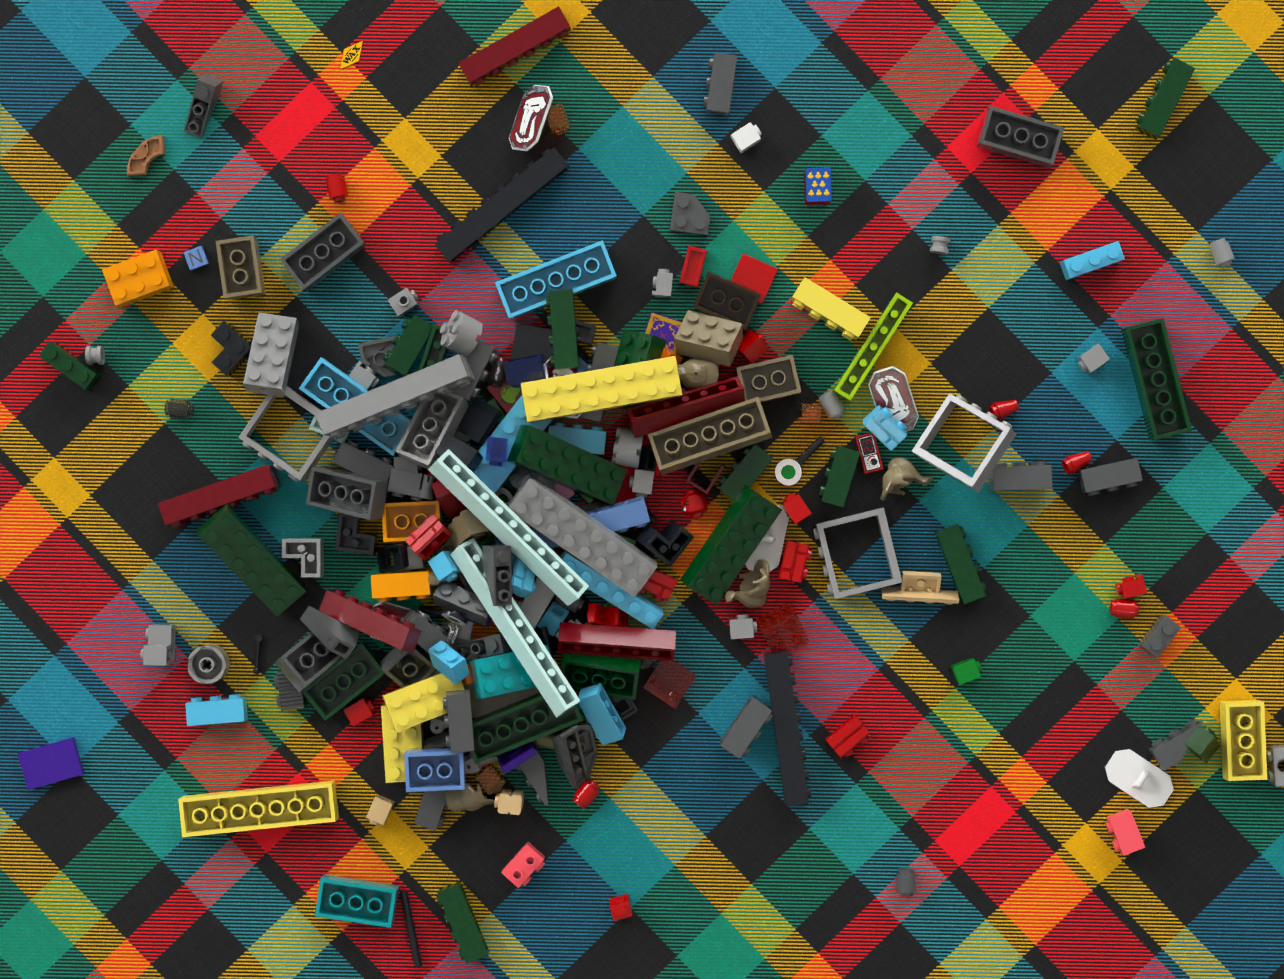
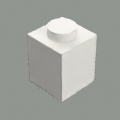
M750 122L731 134V139L739 152L743 153L760 142V135L762 134L757 125L753 126Z

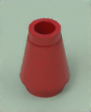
M1016 400L995 402L989 406V412L994 414L998 421L1019 410Z
M1088 451L1065 456V459L1061 461L1062 467L1067 474H1074L1092 462V457Z

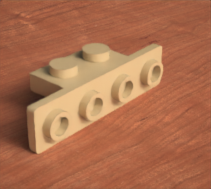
M902 571L901 587L881 588L882 599L888 601L939 602L948 605L959 603L957 591L940 590L941 573Z

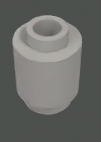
M1225 238L1210 243V251L1216 266L1220 265L1223 268L1233 264L1231 260L1235 258L1229 242H1226Z
M832 390L818 397L820 400L819 404L828 418L835 420L844 414L842 411L845 408Z

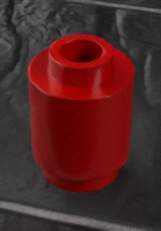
M342 173L327 176L326 185L329 199L334 200V203L345 201V198L349 195Z
M1111 600V616L1134 619L1135 615L1139 614V604H1136L1135 600Z
M585 780L575 792L573 801L585 809L586 806H590L600 793L598 790L600 786L593 780Z

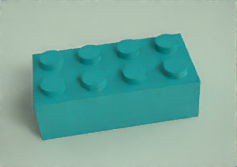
M544 645L549 652L548 645ZM514 652L468 661L476 699L536 687Z
M324 874L320 878L315 917L391 928L395 919L399 886Z

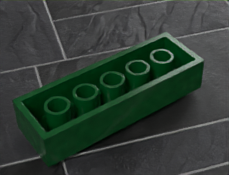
M1164 318L1121 329L1149 441L1192 431Z
M520 425L507 459L508 462L604 505L615 504L627 472L625 468L531 425Z
M744 485L680 580L687 587L717 605L782 509L747 485Z
M227 504L197 529L198 536L277 617L306 592L305 585Z
M537 693L473 719L474 751H470L475 764L579 723L583 721L584 714L579 705L576 704L573 708L556 718L541 693Z

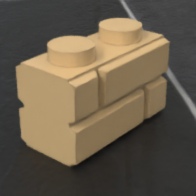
M503 789L500 794L497 793V796H495L494 808H498L497 811L501 814H508L510 812L512 815H519L523 809L524 791L514 790L513 792L511 789Z

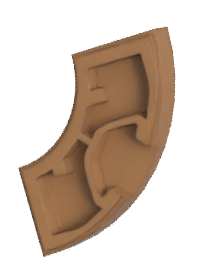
M163 135L145 140L132 153L127 165V176L147 175L151 162L155 158L165 155Z

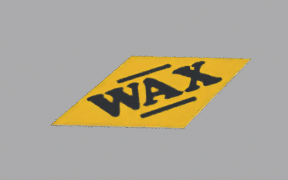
M363 41L344 49L340 69L359 61Z

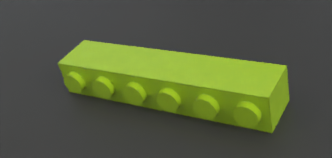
M898 293L893 296L834 388V393L848 402L851 401L913 302Z

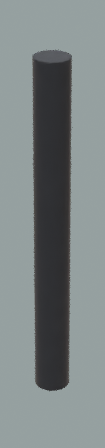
M403 890L400 891V897L414 966L419 967L422 966L408 892Z

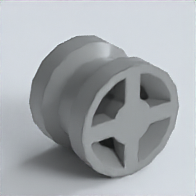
M932 236L931 241L933 244L930 252L944 255L949 254L948 244L951 239L942 236Z
M86 346L85 360L87 365H93L94 363L104 365L105 350L103 346H97L96 348Z

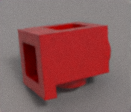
M1135 574V579L1133 576L1122 578V582L1115 584L1117 595L1124 599L1147 593L1143 574Z
M628 893L609 898L613 921L632 916L633 911Z

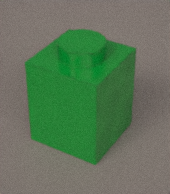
M974 658L950 665L955 680L959 685L981 677V665L979 661L975 662Z

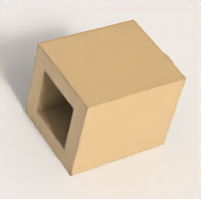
M377 794L366 818L370 819L369 822L376 826L384 825L395 801Z

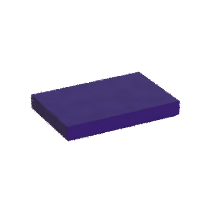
M74 737L17 753L28 790L84 774Z

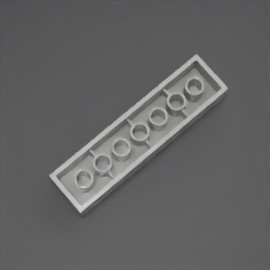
M458 354L315 414L323 435L339 439L346 436L348 431L353 430V432L362 430L365 424L371 422L372 425L381 422L382 417L387 415L389 417L400 414L399 410L404 408L407 410L413 409L421 401L425 403L436 399L435 396L438 394L447 395L452 393L455 387L460 386V388L469 386L471 385L470 381L475 380L467 358Z
M532 474L527 477L508 504V507L524 522L634 598L657 568L656 560Z

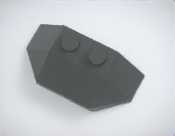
M590 724L575 725L552 738L558 765L573 789L581 786L585 780H590V772L594 767L598 753L592 726Z

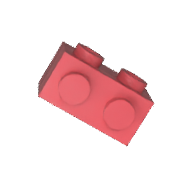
M1129 809L1106 817L1108 822L1105 825L1109 834H1113L1115 840L1112 843L1116 852H1120L1125 856L1145 848L1132 812Z
M527 842L503 868L501 873L517 888L521 885L525 886L532 879L530 876L534 870L538 872L543 867L545 856L530 842Z

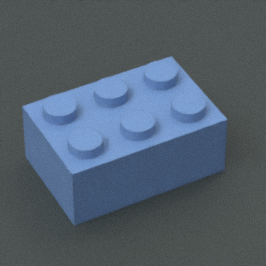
M451 748L405 751L406 792L465 789L464 752L451 753Z

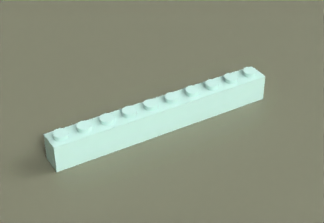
M449 449L428 469L505 545L511 546V551L567 606L579 599L589 587Z
M472 538L459 545L450 556L556 718L573 708L580 702V699L513 597L512 605L493 606L483 568V551L475 539Z

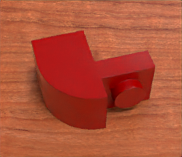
M596 603L589 604L587 612L588 623L592 625L628 627L629 614L618 607L605 608Z

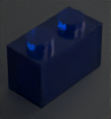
M543 354L506 360L503 365L507 385H513V388L521 387V383L546 379Z
M488 437L486 461L490 462V466L502 467V463H507L508 439Z

